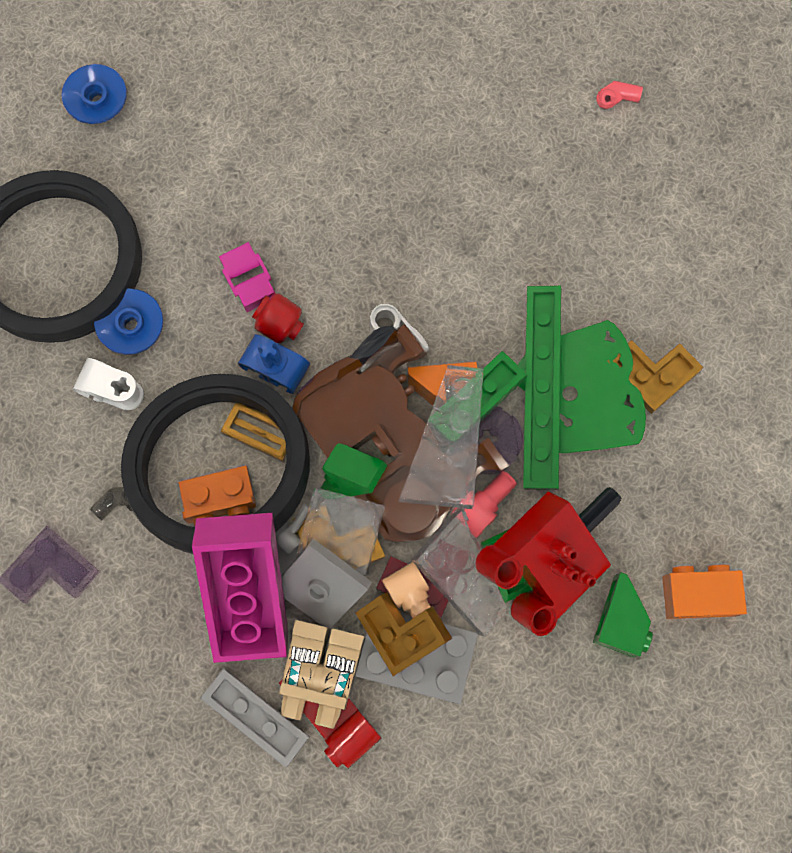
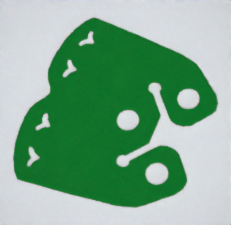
M609 320L561 335L560 414L567 419H572L573 424L567 427L560 419L559 453H574L637 445L643 438L646 425L644 400L639 389L629 381L634 364L632 353L620 329ZM606 331H609L610 337H612L615 340L614 343L608 340H604L606 337ZM526 354L518 363V366L524 371L526 368ZM618 354H621L619 361L622 363V367L613 362ZM525 380L519 385V387L524 391ZM568 386L574 387L578 392L577 398L573 401H567L563 398L562 392ZM627 395L630 396V403L633 404V408L624 405ZM633 420H635V425L633 426L634 434L626 428Z

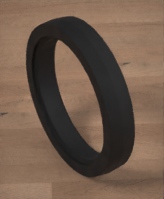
M47 170L20 176L0 186V227L14 213L31 203L49 198H71L86 202L105 214L112 222L118 239L117 264L109 283L93 301L81 309L63 316L40 318L18 313L0 301V328L26 340L55 343L74 340L95 332L94 322L110 315L119 306L126 289H135L141 272L142 249L137 227L131 214L107 187L82 174L61 170Z
M209 374L188 379L167 389L156 397L141 412L129 431L121 460V478L127 500L142 525L150 533L171 547L193 554L192 543L195 527L176 522L157 508L149 489L148 465L158 439L168 426L183 414L203 405L217 402L245 404L263 412L276 423L283 433L286 442L285 470L274 494L253 514L273 513L276 533L290 519L299 506L305 493L310 473V454L307 436L300 419L289 403L277 391L258 380L236 374Z

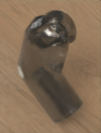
M123 487L109 489L89 508L101 521L117 506H127L130 511H133Z

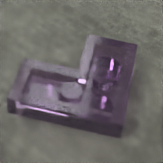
M46 525L0 576V583L20 601L27 604L51 577L73 598L77 599L101 571L52 528Z

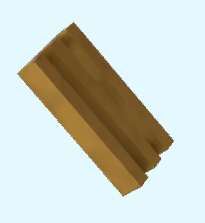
M235 403L221 429V433L283 462L287 453L285 439L239 419L237 416L241 412L280 430L276 423L261 412L246 405ZM235 424L281 447L278 451L231 429L232 425Z

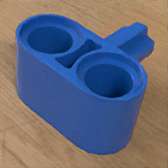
M255 334L240 358L238 365L245 371L250 369L260 374L258 376L260 379L276 387L281 385L287 388L286 392L294 394L308 370L310 362L273 340Z

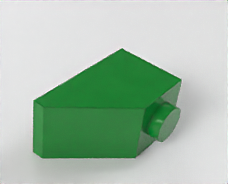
M620 572L613 577L593 643L633 658L640 657L642 652L646 653L652 641L653 632L649 631L651 620L628 575Z

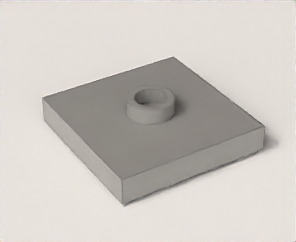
M314 538L281 575L284 598L321 626L328 627L329 630L359 600L371 584L370 580Z

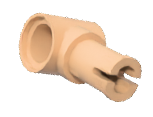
M414 562L382 580L397 608L402 607L403 611L408 610L412 619L431 607L426 599L429 597L427 594L429 587Z

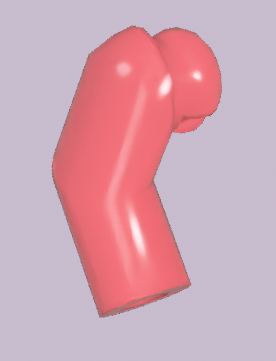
M613 81L598 92L596 101L603 109L612 108L622 100L639 103L643 87Z

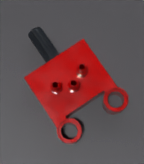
M607 487L579 515L569 501L548 491L493 545L483 548L477 555L476 569L478 573L500 588H513L523 576L533 589L532 593L526 592L516 597L511 606V615L515 621L535 635L545 636L552 632L558 619L589 587H593L596 584V580L611 566L590 532L620 504L622 498L613 488Z

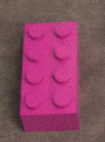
M273 513L196 518L192 550L213 662L287 657L288 623Z

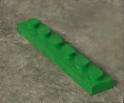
M561 285L527 286L524 490H559Z

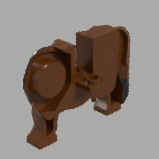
M405 324L398 330L393 325L374 330L352 355L318 372L302 386L295 396L292 406L297 417H299L327 458L338 443L357 450L371 439L384 456L387 454L389 457L393 456L396 458L388 464L372 493L355 496L362 508L369 512L375 527L384 539L394 542L416 541L429 537L440 529L460 498L462 490L470 485L482 471L490 469L503 471L509 467L489 438L481 442L479 446L470 445L461 452L452 455H442L435 437L426 423L408 410L407 397L415 391V387L409 385L403 389L401 384L406 381L407 376L401 374L395 377L394 373L403 364L421 359L427 353Z

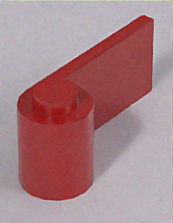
M349 698L346 709H341L340 717L334 729L316 725L315 720L319 704L310 701L305 703L303 713L324 737L328 745L324 752L337 768L344 764L349 769L382 739Z

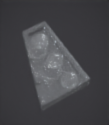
M457 508L411 560L478 635L486 636L508 609L498 586L478 573L476 558L482 549L477 538H474L466 522L469 519L464 508Z

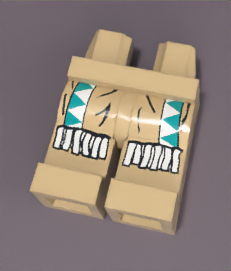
M295 620L289 655L279 694L284 695L281 716L301 720L305 703L310 701L319 704L315 724L334 729L340 717L341 709H346L365 637L332 629L324 664H321L329 628Z

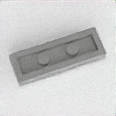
M226 669L220 672L200 698L286 768L310 738L308 734L288 718L281 716L278 710Z

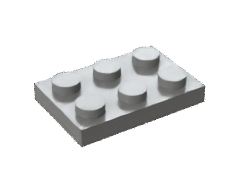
M401 613L406 623L412 619L411 615ZM444 624L453 639L395 676H392L369 635L366 633L355 677L461 705L478 633Z

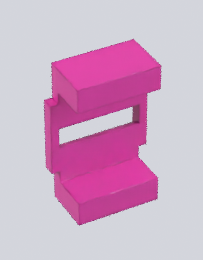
M249 242L219 256L224 268L222 272L235 297L239 296L246 313L257 308L266 295L271 297L275 294L269 282L272 279L259 254L254 253ZM258 266H261L263 269V273L238 285L233 286L231 279Z

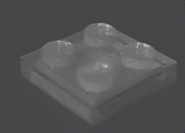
M314 487L296 557L314 538L360 574L367 576L385 505Z

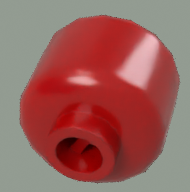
M279 293L271 297L266 295L252 316L256 320L254 324L255 329L278 344L283 343L287 337L294 340L304 325L303 322L299 321L302 315L301 308Z

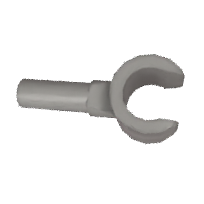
M305 504L301 507L290 527L278 538L279 546L288 554H292L303 542L295 533L300 529L311 509Z

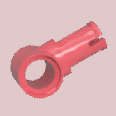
M501 471L483 491L478 490L475 494L470 492L452 511L451 515L475 538H478L483 533L482 531L498 516L496 514L498 505L517 485L516 481L507 472Z

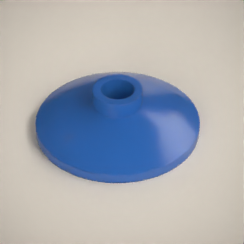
M91 64L80 67L69 75L63 85L61 96L65 109L74 119L87 124H99L112 119L122 110L126 102L127 89L124 80L117 71L105 65ZM94 97H102L100 100L92 102V99Z
M126 289L119 306L110 315L94 322L95 331L103 345L111 351L124 355L137 354L147 350L158 340L163 328V314L157 301L151 295L137 289ZM129 321L137 322V326L133 330H127L126 324Z

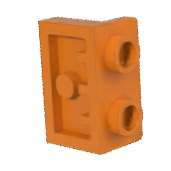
M247 465L178 482L184 507L182 512L183 519L188 524L194 523V527L196 518L218 517L227 514L228 516L250 514L249 509L257 507Z

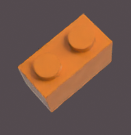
M729 565L707 566L708 572H694V566L673 567L672 573L662 576L666 619L746 615L747 609L742 570L730 571Z

